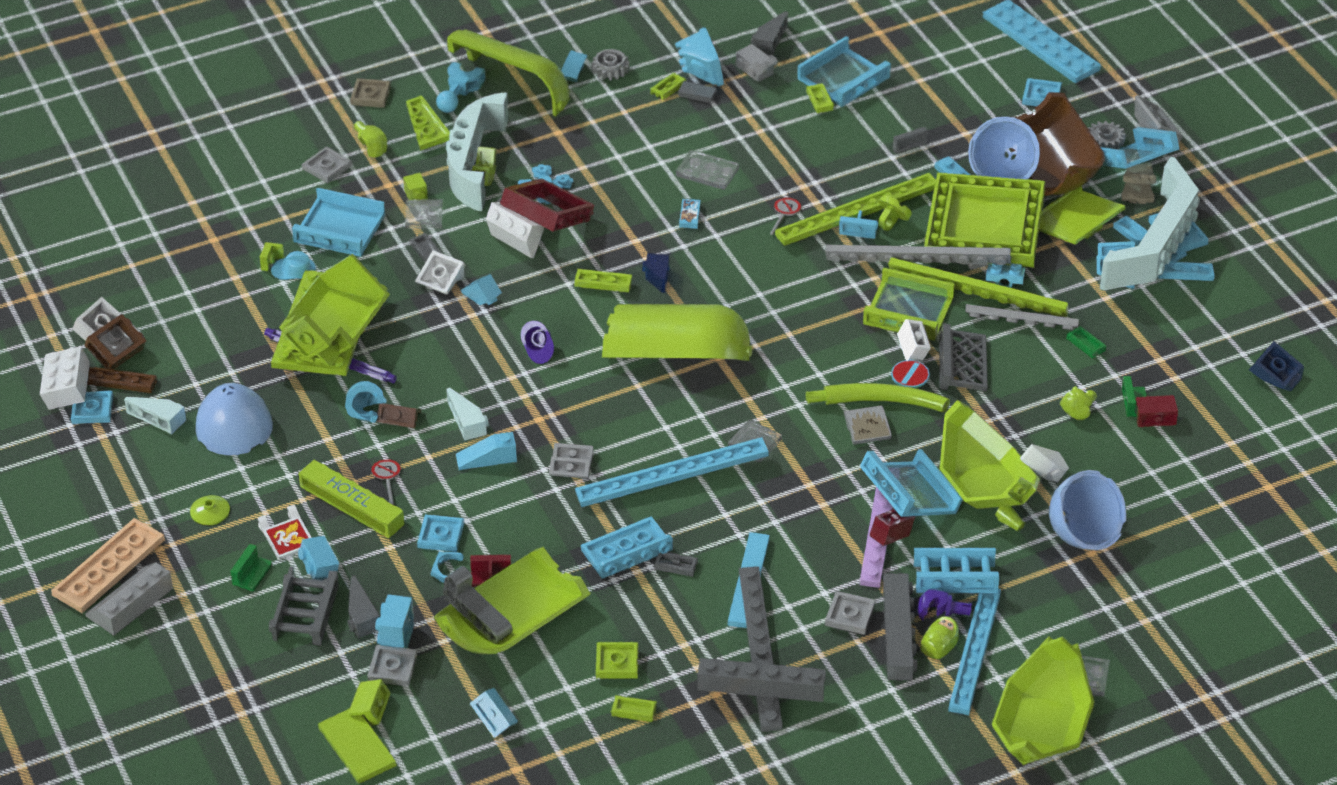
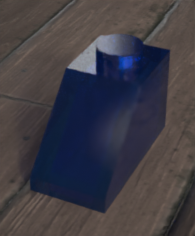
M647 253V258L643 260L642 271H645L646 280L660 292L666 293L670 269L669 255Z

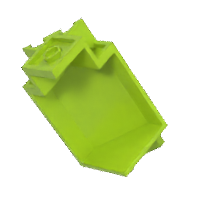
M353 254L349 255L315 279L279 328L282 330V336L290 343L282 354L286 356L293 354L299 356V359L309 362L319 361L323 362L324 366L331 367L341 353L355 344L390 295L387 291L388 288L380 284Z

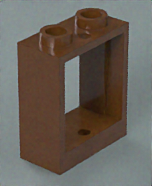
M120 314L89 335L84 346L105 369L114 370L143 350L146 340L144 335L133 327L132 322L125 318L123 314ZM119 326L134 344L114 357L99 338Z

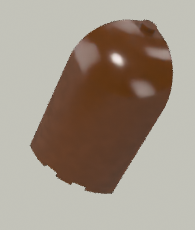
M1049 92L1044 100L1035 107L1036 110L1029 115L1025 113L1013 118L1026 123L1035 133L1039 142L1040 157L1038 166L1029 179L1045 181V195L1052 196L1074 191L1090 181L1100 170L1105 161V156L1101 147L1065 94Z

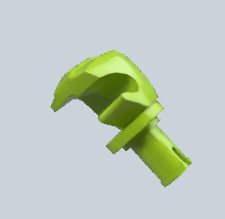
M357 121L354 124V130L358 132V140L362 144L367 145L368 156L375 158L382 156L387 150V137L384 132L376 126H366L362 121Z

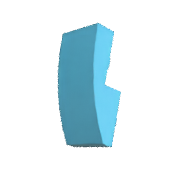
M570 51L562 68V72L567 80L577 82L587 55Z

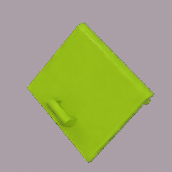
M1081 186L1074 191L1065 193L1042 209L1039 231L1076 245L1084 238L1088 239L1101 230L1103 225L1122 212L1125 206L1085 192Z

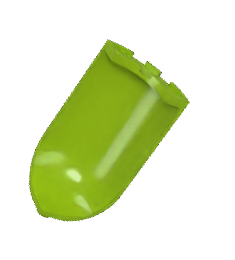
M466 29L463 31L457 30L447 37L448 51L455 53L459 49L464 48L467 52L468 60L475 61L482 54L535 73L542 79L550 91L553 116H557L567 105L570 98L567 79L562 70L548 58Z
M618 304L614 307V314L609 315L607 321L609 331L608 334H604L602 348L603 358H712L749 361V357L752 355L749 332L744 320L731 308L718 304Z
M541 547L533 550L474 588L512 625L513 632L497 644L492 643L451 604L434 616V620L441 630L460 647L478 654H496L515 645L591 593L580 576L559 572L557 570L559 566L552 560L546 549Z

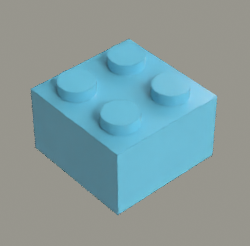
M387 595L385 603L381 604V617L376 620L375 628L379 631L377 644L408 648L414 629L412 598Z

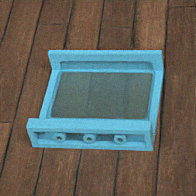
M846 36L798 65V80L807 86L823 83L831 101L843 107L890 78L891 64L884 61L876 66L849 49V37Z
M1141 127L1133 129L1136 143L1120 149L1101 147L1105 156L1103 166L1123 169L1180 149L1176 132Z
M918 449L912 462L885 463L881 461L874 451H867L860 465L861 469L901 517L956 514L963 501L952 484L922 449Z

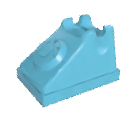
M706 27L699 29L700 32L676 42V48H681L678 50L680 56H683L679 60L680 65H685L682 68L683 72L691 73L713 85H724L720 61Z

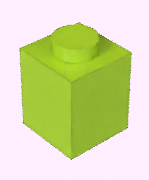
M421 173L403 177L404 191L410 203L428 199L427 185Z

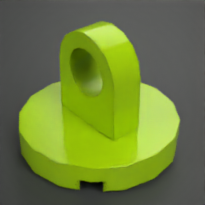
M883 195L878 201L885 209L879 218L878 225L886 231L894 226L898 218L908 221L912 216L911 210L906 205L901 207L900 202L891 196Z

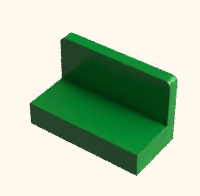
M1123 376L1122 395L1126 416L1137 417L1136 397H1147L1145 387H1133L1131 376Z
M249 544L230 571L232 585L254 591L271 568L272 561L258 557L257 546Z

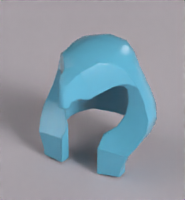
M361 381L351 386L347 392L345 408L351 417L375 423L378 418L377 412L373 410L367 412L363 408L378 403H386L387 400L383 396L382 390L376 384L369 381Z

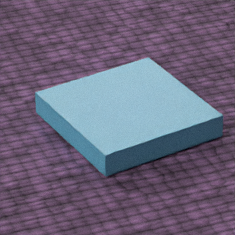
M1027 78L1022 105L1038 106L1049 92L1060 93L1062 83Z
M113 391L86 392L85 402L73 404L72 424L110 422Z
M425 514L417 542L418 548L457 552L464 527V518Z

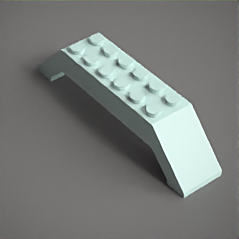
M1170 157L1164 166L1160 195L1165 196L1167 202L1138 246L1118 251H1109L1103 260L1100 282L1101 290L1155 281L1159 275L1163 274L1165 264H1169L1172 253L1175 254L1178 244L1183 242L1185 232L1188 233L1191 228V222L1196 221L1198 216L1196 208L1200 202L1198 197L1199 189L1176 158Z

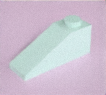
M447 388V402L464 441L487 435L486 427L489 426L487 416H483L479 407L453 389Z
M126 397L124 399L128 414L170 434H173L186 421L184 406L171 400Z

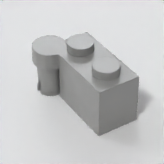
M753 44L736 52V66L757 82L774 74V66L778 62L773 55L767 56Z

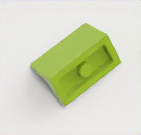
M382 679L359 683L349 710L350 716L365 715L372 726L380 724L391 694Z

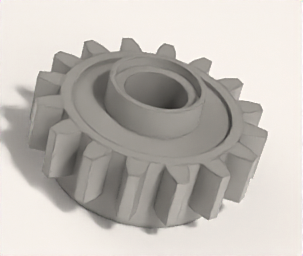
M615 49L603 50L597 53L596 57H593V74L597 73V77L602 76L603 79L607 77L609 80H612L613 77L619 79L618 76L624 77V73H628L629 69L628 57H625L624 53Z
M1098 121L1097 125L1091 124V127H1088V130L1100 147L1120 149V146L1124 145L1126 133H1124V128L1120 129V125L1115 126L1114 122L1108 124L1107 121H1104V123Z

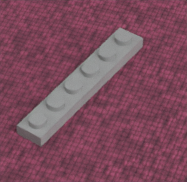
M967 304L965 310L966 313H969V317L980 318L981 315H988V319L999 320V317L1007 318V322L1017 323L1019 319L1025 320V324L1036 325V322L1044 323L1045 327L1055 328V324L1063 325L1062 329L1074 330V327H1078L1079 319Z

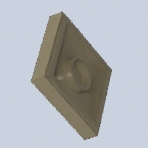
M357 79L350 99V105L385 108L391 88V81Z

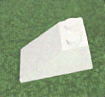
M101 297L76 319L73 330L86 341L89 335L112 321L120 313ZM119 326L99 338L114 357L134 344Z

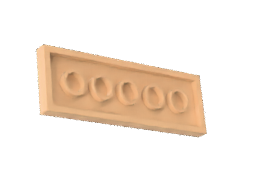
M135 518L132 519L51 590L52 596L83 613L165 540L164 534Z

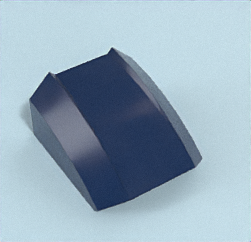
M1275 341L1270 344L1249 368V371L1260 379L1287 391H1292L1300 382L1304 366Z

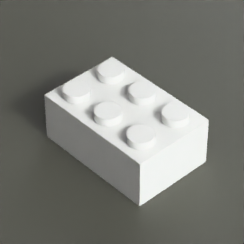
M81 346L45 355L40 395L49 410L85 402L90 361Z

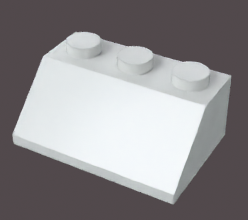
M492 202L486 217L491 235L528 257L534 258L544 227L500 205V202Z

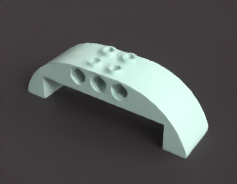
M507 93L486 96L468 105L458 116L453 130H450V141L446 143V152L448 153L447 165L449 167V180L452 192L463 204L477 211L483 210L486 200L484 172L472 171V166L475 163L477 147L480 146L484 130H506L508 123Z

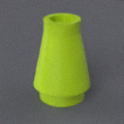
M1012 506L999 507L995 513L998 521L1015 529L1017 532L1025 525V522Z

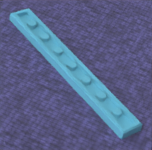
M998 589V593H979L949 704V712L970 714L1001 589Z

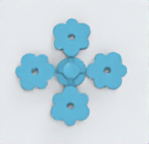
M540 164L532 168L534 177L542 178L562 189L570 188L571 183H573V179L568 174L558 175L552 182L549 177L552 175L551 166ZM519 180L518 184L529 182L532 180ZM538 198L539 203L550 204V202Z

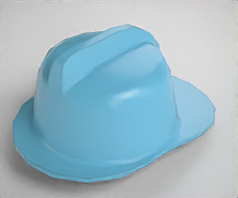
M293 251L286 258L276 261L271 271L272 275L280 280L302 279L305 270L315 271L316 267L315 263L309 259L306 253Z

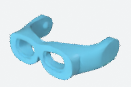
M439 551L431 570V576L444 583L447 576L439 571L438 566L451 559L462 561L464 555L458 552Z

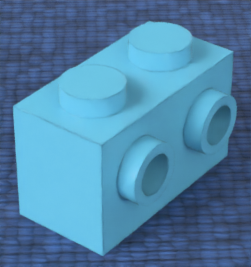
M325 536L302 539L301 546L298 549V556L305 564L306 572L310 574L312 579L324 580V578L327 579L329 571L338 572L339 562Z

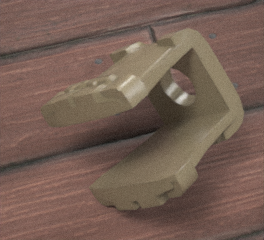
M1152 163L1137 164L1127 168L1126 173L1123 175L1125 187L1121 193V200L1135 204L1136 202L1138 204L1153 203L1154 194L1150 184L1156 183V176L1153 173Z

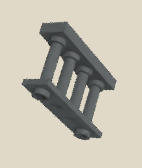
M290 566L288 574H285L283 578L284 587L274 618L269 622V632H272L274 641H277L280 631L307 633L309 636H312L313 645H321L339 587L338 572L329 571L327 579L324 578V580L295 577L294 567ZM294 585L323 588V594L320 593L319 595L293 593L292 591ZM289 600L318 603L319 607L318 609L315 608V610L288 608ZM284 616L314 618V624L283 623Z

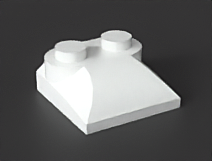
M432 251L415 282L448 294L456 281L463 278L466 265L462 261Z

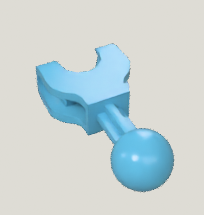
M453 62L448 67L450 90L443 91L437 96V107L445 113L453 112L458 106L457 96L459 94L466 96L469 92L481 88L485 81V69L476 67L473 71L465 72L460 69V63Z

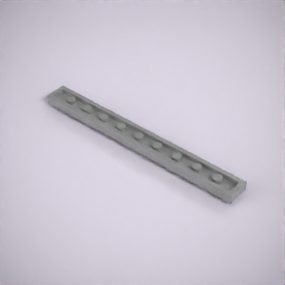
M826 245L825 248L827 260L834 262L849 260L851 262L886 261L889 263L892 257L908 262H923L927 264L931 262H941L943 264L978 263L981 265L987 263H996L998 265L1011 264L1010 248Z

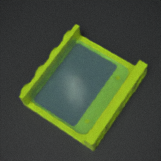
M883 268L882 281L871 305L865 306L863 324L899 332L905 320L923 322L926 336H928L927 338L935 341L953 301L955 284Z

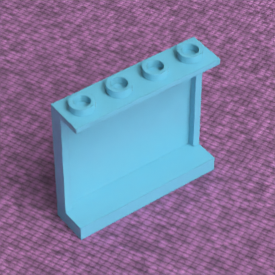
M317 188V199L301 225L294 224L292 228L293 241L361 257L385 217L384 202Z

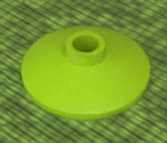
M215 495L199 498L190 508L191 518L196 523L206 526L221 523L230 513V506L227 500Z

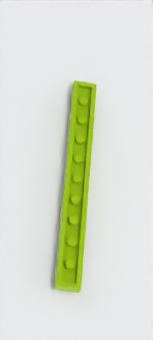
M930 173L921 175L776 229L775 236L786 246L839 226L841 216L858 218L859 210L862 211L863 217L884 209L878 202L883 195L891 196L899 202H903L930 192L935 188L936 179Z
M892 257L888 263L889 269L953 283L955 284L954 289L960 290L965 294L979 295L984 299L991 298L998 300L1000 303H1010L1019 308H1029L1038 313H1049L1052 316L1067 318L1069 312L1067 302Z

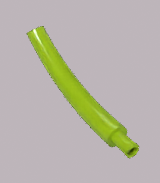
M838 384L824 386V390L806 391L807 404L825 401L826 405L856 401H887L922 406L942 413L947 410L950 404V399L916 388L890 384Z

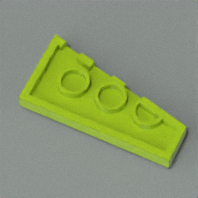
M423 96L406 101L420 151L450 141L449 130Z

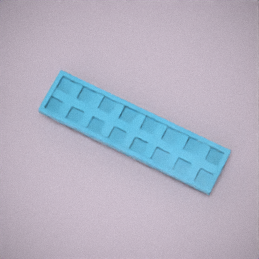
M1006 0L983 12L984 19L1074 83L1101 70V64L1010 0Z

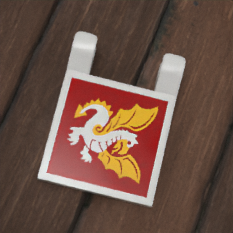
M295 505L287 507L290 520L271 527L265 516L258 517V526L264 533L278 560L297 554L302 539L311 538Z

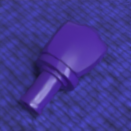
M929 589L920 597L918 615L921 620H924V615H927L930 607H937V616L945 612L947 617L952 615V613L970 616L972 603L955 602L952 599V595H948V592Z

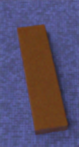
M89 367L87 385L152 393L157 382V376Z

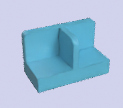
M859 210L858 218L840 217L839 234L875 239L878 222L862 219V211Z
M494 688L485 691L470 703L494 738L510 726L518 723V720Z

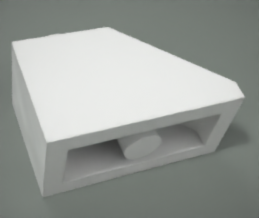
M1033 444L1020 457L1022 462L1041 477L1058 482L1069 469L1059 452Z

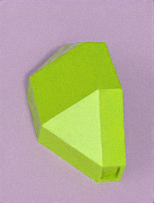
M957 400L945 413L940 459L941 472L962 499L977 509L1023 505L1037 490L1040 478L1028 465L1021 461V455L1014 446L974 410Z
M1049 636L1006 682L992 726L1009 752L1023 765L1080 748L1094 705V699L1079 644L1071 645L1063 636L1054 640Z

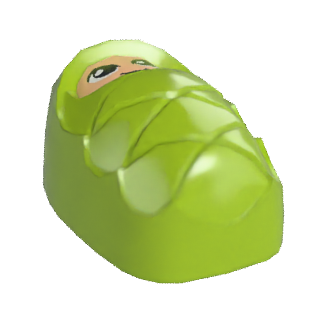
M947 616L937 619L929 627L921 641V652L933 659H941L947 655L959 640L957 622Z

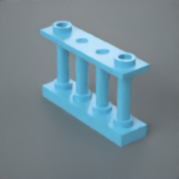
M914 548V567H921V572H916V593H925L929 589L948 593H998L999 573L991 572L990 567H995L996 549ZM929 567H941L942 572H930ZM950 567H962V572H950ZM970 567H982L983 572H970Z

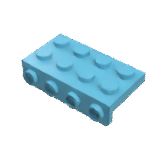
M651 516L581 545V551L603 579L641 562L648 561L658 556L660 552L664 554L673 550V538L670 534L665 535Z

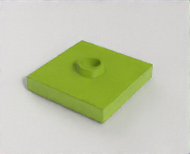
M597 642L596 678L638 679V642Z

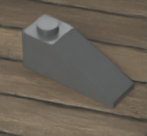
M784 11L760 26L756 33L752 35L751 44L763 53L773 55L788 26V12Z
M352 576L349 599L350 620H347L351 632L354 631L357 637L360 638L378 631L375 626L376 620L380 616L357 578Z

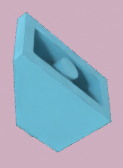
M491 274L475 280L461 289L464 295L479 305L494 303L498 300L497 296L502 293Z

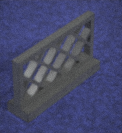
M943 323L939 335L940 389L947 390L948 386H955L980 391L987 390L986 335L951 330V324ZM953 337H959L962 341L958 343ZM972 340H978L981 343L976 345ZM968 344L971 349L967 350L963 345ZM958 349L963 354L957 355L954 350ZM977 352L981 357L976 358L972 353ZM968 357L972 362L967 363L963 358ZM959 362L963 367L958 368L954 363ZM977 365L981 370L976 371L972 366ZM965 370H968V371H969L970 373H972L973 375H971V376L968 377V376H967L965 373H963V372H964ZM959 375L963 380H954V377ZM973 379H979L982 382V384L975 383Z

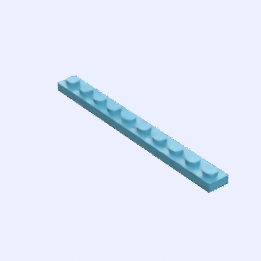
M761 437L577 487L575 491L581 507L767 457L769 453Z

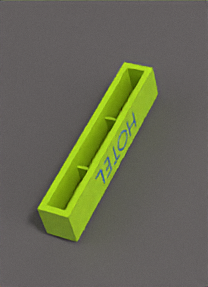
M313 460L298 473L300 487L387 538H390L405 525L404 513L401 508L390 504L384 498L373 494L370 490L364 489L356 482L342 476L339 472L328 468L325 464Z

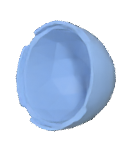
M1005 116L995 117L979 126L972 137L968 150L969 162L977 176L1027 180L1032 176L1039 163V142L1033 130L1021 120ZM1009 148H1013L1015 151L1011 152ZM1005 152L1009 154L1008 158H1006ZM1012 155H1016L1015 159L1011 160Z
M238 383L222 384L212 390L202 401L196 417L198 441H201L209 451L222 455H239L250 452L251 448L256 445L264 444L273 429L271 414L264 400L249 387Z
M1086 470L1067 478L1055 490L1050 502L1049 518L1055 532L1067 544L1085 550H1100L1108 548L1121 536L1122 525L1126 522V506L1119 487L1111 478L1105 477L1099 471Z

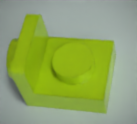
M265 242L260 254L261 270L268 271L270 265L274 264L275 259L280 260L284 258V247L282 244Z

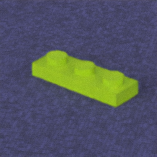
M578 269L574 286L629 292L632 275Z

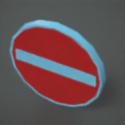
M904 360L897 363L891 372L892 380L897 385L911 388L923 386L928 382L930 375L929 369L923 363L914 360Z

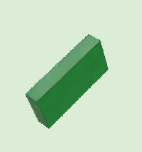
M1081 326L1067 333L1066 336L1067 340L1092 359L1106 351L1107 346Z

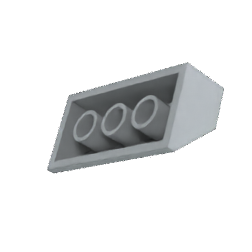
M158 563L143 567L85 613L86 617L112 635L117 634L173 589L170 571Z

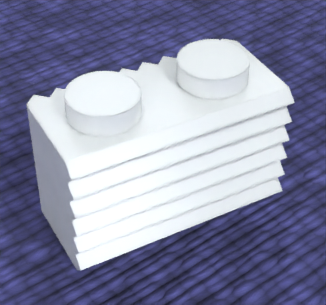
M905 320L904 325L899 330L898 337L905 359L922 363L931 347L923 327V322Z

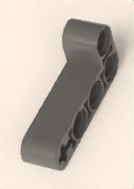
M461 566L445 578L443 587L444 597L492 643L497 644L513 632L512 625L472 587V574L466 567Z

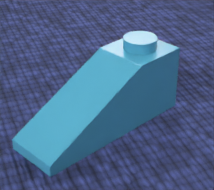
M513 432L493 434L456 453L459 470L517 462Z

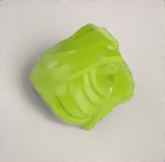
M1074 386L1062 398L1060 405L1072 418L1085 420L1090 415V406L1095 401L1097 395L1092 390H1088L1085 393Z

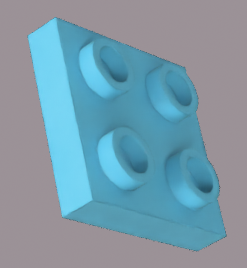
M996 263L989 264L985 281H993L997 285L1012 288L1013 283L1023 284L1026 267H1022L1020 264H1011L1010 266L998 265ZM1007 279L1009 284L1003 285L1000 283V280Z

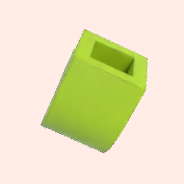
M478 146L476 165L472 166V171L484 172V184L489 186L492 184L496 171V148Z

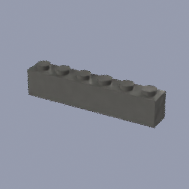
M884 574L883 577L887 680H912L913 672H917V659H913V656H916V643H912V640H915V628H911V625H914V612H910V609H913V597H909V594L913 593V584L909 582L908 574Z
M700 658L697 673L698 690L823 702L826 670Z

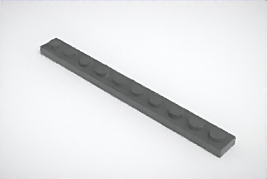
M759 566L739 568L751 663L773 665ZM756 696L761 732L782 730L778 698Z

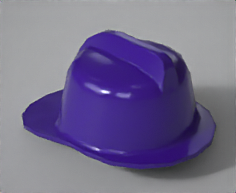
M539 321L527 322L521 330L522 343L533 362L537 364L546 363L554 353L551 333Z

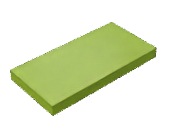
M350 709L318 723V728L358 784L395 767L396 761L362 715L350 716Z

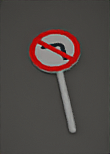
M781 198L775 202V211L781 214L770 234L773 235L785 215H795L801 210V204L797 200Z
M384 459L376 462L372 466L371 472L375 478L386 480L389 502L394 505L390 479H394L400 474L401 467L396 461Z

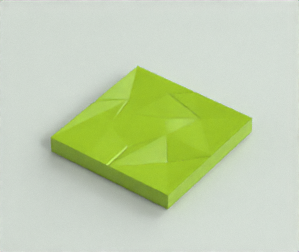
M937 173L924 247L1010 248L1011 264H1020L1022 267H1034L1045 195V181Z

